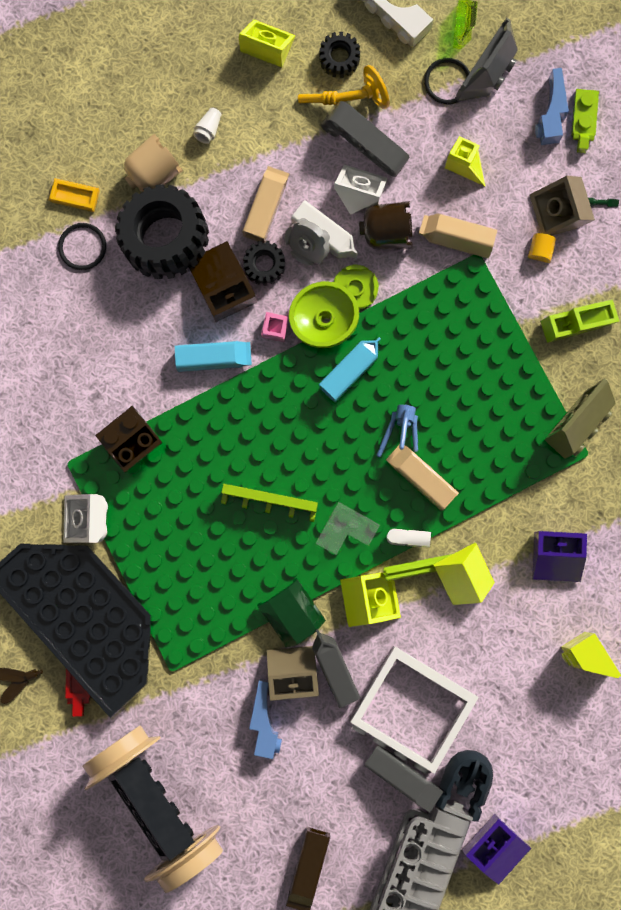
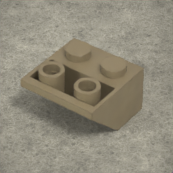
M312 646L267 650L270 701L319 696L316 657Z

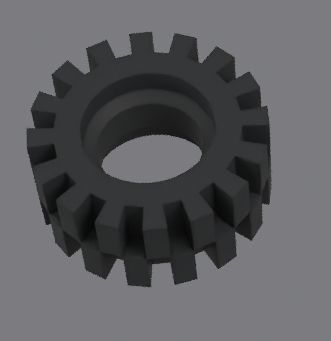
M339 31L338 36H336V32H333L331 38L327 35L325 42H321L319 61L322 69H326L328 75L331 72L332 77L336 78L338 74L340 78H344V74L347 73V76H349L352 70L355 72L360 62L359 43L356 44V38L353 37L351 39V34L349 33L343 36V32ZM336 48H343L348 52L349 56L343 62H336L331 57L332 51Z
M257 241V245L253 243L250 245L251 248H247L245 251L246 255L243 257L245 273L251 281H255V284L259 285L262 283L263 286H267V283H271L272 285L275 283V280H279L281 275L284 274V254L281 248H277L275 243L270 244V241H265V243ZM262 255L271 257L273 260L272 268L268 271L258 270L255 265L258 257Z

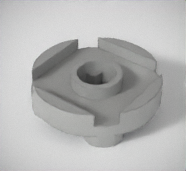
M305 218L299 219L287 229L285 243L290 245L292 249L290 253L297 261L305 265H313L314 263H321L327 257L330 248L328 242L330 236L326 230L321 229Z

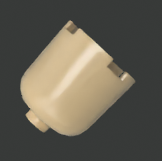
M153 134L125 159L124 170L128 176L124 179L133 190L137 187L140 191L144 192L143 188L150 186L151 189H154L156 185H165L183 170L178 166L179 163L166 146L163 147L159 142V138Z

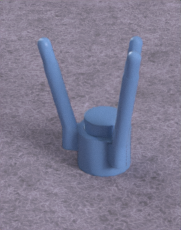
M398 405L397 411L392 412L391 421L379 447L377 457H381L396 421L398 426H402L399 448L401 450L404 449L407 427H411L412 424L414 452L418 451V416L415 415V407Z

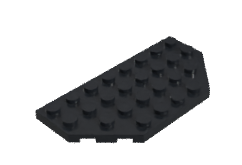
M20 543L0 561V594L103 711L112 718L148 684L152 618L150 613L89 546Z

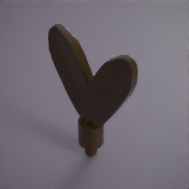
M0 668V680L12 682L3 692L1 703L7 704L12 702L23 691L29 681L37 679L38 675L43 673V670L37 671L33 669L24 672L16 669Z

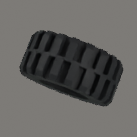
M163 184L156 185L154 189H151L150 186L143 188L144 192L133 194V199L130 202L127 200L123 204L124 211L118 213L117 220L119 223L115 224L117 243L132 267L147 277H150L152 274L154 279H163V276L171 279L175 278L177 273L183 275L187 273L186 269L188 267L194 268L198 264V257L202 258L205 254L203 247H207L209 241L206 219L196 200L190 197L189 193L183 189L178 190L176 186L172 185L165 188ZM163 218H175L182 222L178 236L169 244L160 247H151L143 244L145 232L154 222Z

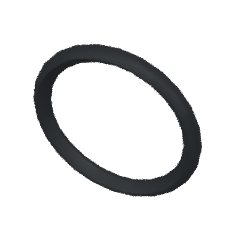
M442 58L433 62L428 67L424 76V85L428 95L441 104L451 105L458 103L455 99L445 100L437 97L430 89L429 76L431 71L439 64L453 63L461 67L467 77L470 73L467 66L453 58Z
M77 223L68 227L62 233L58 243V251L62 261L67 266L76 270H88L97 266L102 261L106 253L107 243L103 233L97 227L88 223ZM74 229H91L101 239V253L91 264L76 265L71 263L64 255V239Z

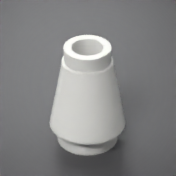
M210 108L196 124L193 135L198 141L209 144L210 141L214 140L220 117L222 116L221 112L215 108Z

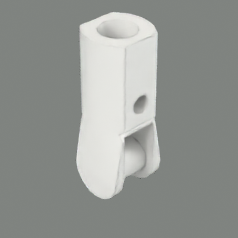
M392 529L387 534V541L392 545L430 547L431 532Z

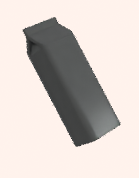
M316 629L317 636L312 649L338 707L342 708L359 700L361 697L335 639L320 633Z
M377 746L364 765L429 813L443 794V791L434 783L381 746Z

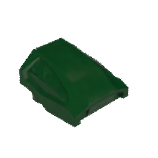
M297 578L293 580L292 584L266 602L257 604L286 648L298 645L314 634L316 629L319 630L326 621Z

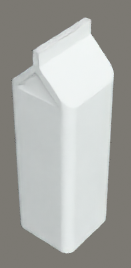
M303 201L292 215L291 223L294 224L301 218L307 219L328 232L330 236L328 241L330 253L337 258L353 257L357 259L358 252L354 249L352 235L307 201Z

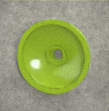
M329 281L316 282L302 289L293 299L289 310V322L294 334L300 341L315 348H330L343 343L353 334L359 321V307L354 295L343 285ZM324 319H330L328 323H322Z

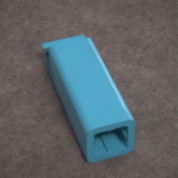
M379 337L373 341H360L319 383L318 387L333 402L336 403L377 361L378 344L381 338Z
M233 341L176 345V369L178 372L241 368L252 365L250 342Z

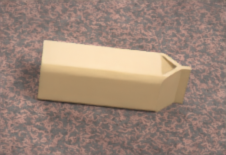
M270 166L267 167L244 225L243 237L265 243L290 173Z
M439 213L430 216L424 215L419 235H423L430 243L488 259L497 234V229Z
M405 445L403 450L398 446L386 459L397 472L441 511L459 494Z

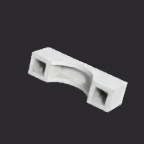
M362 0L369 12L372 14L376 13L381 18L385 27L388 29L392 28L397 33L400 41L404 44L408 43L412 48L432 29L433 19L417 4L401 8L392 5L387 0Z

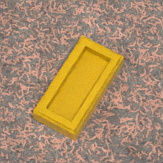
M54 178L49 201L95 212L100 190L99 188Z

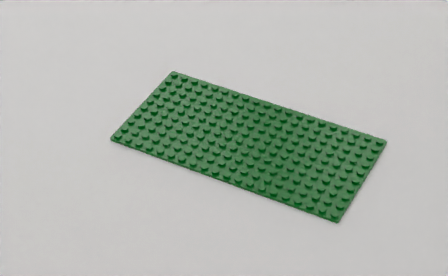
M472 255L360 312L355 331L343 343L330 348H315L301 342L146 421L163 443L126 473L102 444L70 460L68 467L82 495L98 494L105 498L108 509L106 512L107 535L104 540L131 594L152 616L151 634L169 670L176 671L268 623L257 604L260 602L264 603L292 584L295 578L299 580L311 599H314L341 585V579L357 577L412 548V546L388 543L387 534L390 530L431 532L432 538L586 458L588 451L585 447L577 456L571 455L565 459L544 440L567 412L483 258ZM380 337L377 361L336 403L333 402L318 387L319 383L360 341H373ZM398 405L415 407V415L418 416V451L414 452L412 424L411 427H407L404 445L411 449L459 492L443 511L438 509L386 461L400 444L402 426H398L397 421L381 457H377L379 447L391 421L392 412L397 411ZM223 484L318 502L314 522L309 520L311 512L295 509L294 517L291 518L289 517L290 508L273 504L271 512L266 513L267 503L249 500L247 509L242 508L243 498L228 496L227 503L221 504Z

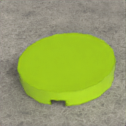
M354 264L346 266L334 278L335 283L341 284L351 291L356 298L359 310L366 309L377 298L379 288L377 277L363 265Z

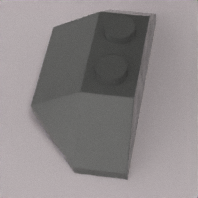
M507 17L459 88L455 100L458 102L489 96L493 89L498 91L505 80L502 77L504 72L508 71L510 73L517 61L514 59V56L518 49L511 20Z

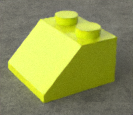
M383 572L340 580L348 627L401 618L395 581H386Z
M583 632L561 646L564 651L561 655L568 666L572 665L574 668L614 678L621 677L620 672L595 633Z

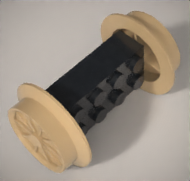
M140 725L82 765L90 777L84 789L88 790L109 776V781L162 860L145 876L144 881L157 880L163 891L168 893L193 878L223 852L215 838L220 826L215 825L192 838L194 835L192 829L186 822L183 824L178 817L180 814L179 809L173 801L168 802L164 796L166 793L165 788L159 780L155 782L150 775L152 769L145 759L141 761L139 757L133 760V758L161 738L160 736L148 737Z

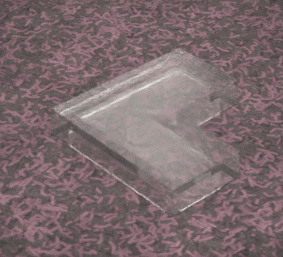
M338 502L315 544L337 555L347 535L369 546L380 525Z

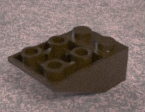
M228 241L205 251L202 258H197L198 264L194 268L189 267L215 322L257 303L256 295Z

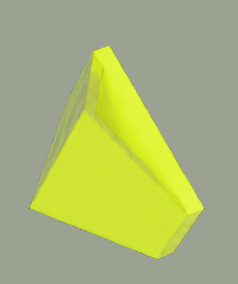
M459 136L448 155L445 169L485 186L478 152L480 145Z

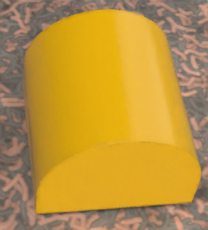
M543 233L534 234L527 258L550 264L556 238Z

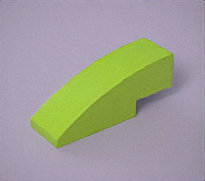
M612 299L550 315L540 322L546 341L549 343L618 323L619 318Z

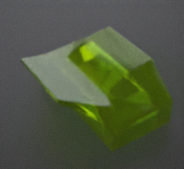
M458 0L453 48L462 49L472 39V29L476 25L477 1Z

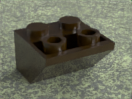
M133 406L95 435L125 473L163 443Z

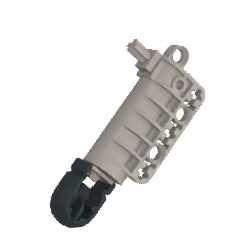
M464 750L455 754L446 766L439 785L443 794L432 811L426 813L419 809H410L405 813L370 910L440 909L471 821L479 822L482 814L481 806L485 805L492 786L493 769L486 756L473 750ZM458 772L462 773L461 780ZM454 782L457 786L456 793L468 797L469 793L475 791L474 797L469 802L470 808L468 811L463 810V804L455 801L453 805L447 804V800L452 795L451 789ZM408 846H412L410 850L405 851Z

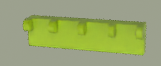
M223 484L221 504H226L228 496L243 498L242 508L247 509L249 500L267 503L266 513L271 512L273 504L290 508L289 517L291 518L294 517L295 509L311 512L309 520L311 522L315 520L318 502Z

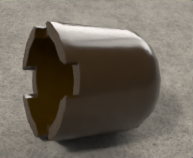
M410 201L373 205L366 210L364 221H359L360 236L365 235L366 242L371 248H413V243L408 242V237H413L412 216L410 212H406V208H410Z

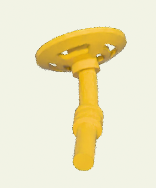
M367 65L363 69L365 85L362 86L361 90L343 93L324 91L323 94L298 95L299 103L336 105L340 101L346 102L371 98L382 109H387L390 105L386 86L379 73L371 65Z

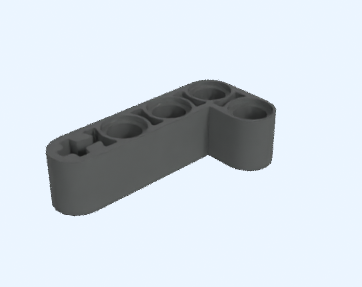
M344 101L334 105L321 123V127L325 132H331L330 135L333 137L341 135L392 177H396L410 158L401 147Z

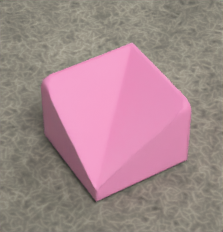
M266 312L261 333L262 338L285 342L289 317Z

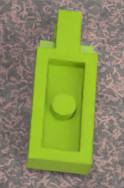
M575 90L571 136H573V140H578L577 153L586 154V150L589 148V141L593 142L596 135L599 91Z

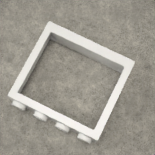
M393 646L351 717L350 722L354 724L352 729L358 733L365 735L367 732L374 736L373 741L383 748H386L388 745L395 749L394 754L404 761L409 758L416 762L415 767L426 774L428 771H431L435 774L479 697ZM396 659L466 701L431 762L361 719Z

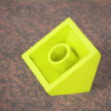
M253 20L239 34L240 52L282 68L295 35Z
M476 543L433 564L453 605L482 603L495 583Z

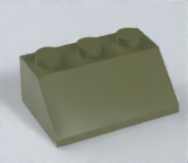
M604 378L585 390L544 439L565 459L571 455L577 456L585 448L583 445L584 441L587 438L590 440L598 432L597 426L599 423H604L612 415L611 409L616 402L608 381Z

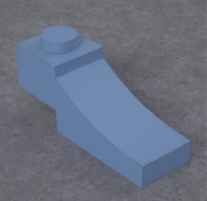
M562 68L552 69L549 76L550 96L546 115H541L538 124L535 125L536 138H540L541 145L559 143L563 136L561 120H565L569 109Z
M260 679L249 729L259 731L254 755L273 759L274 753L279 754L282 739L278 738L279 732L273 730L269 717V682Z

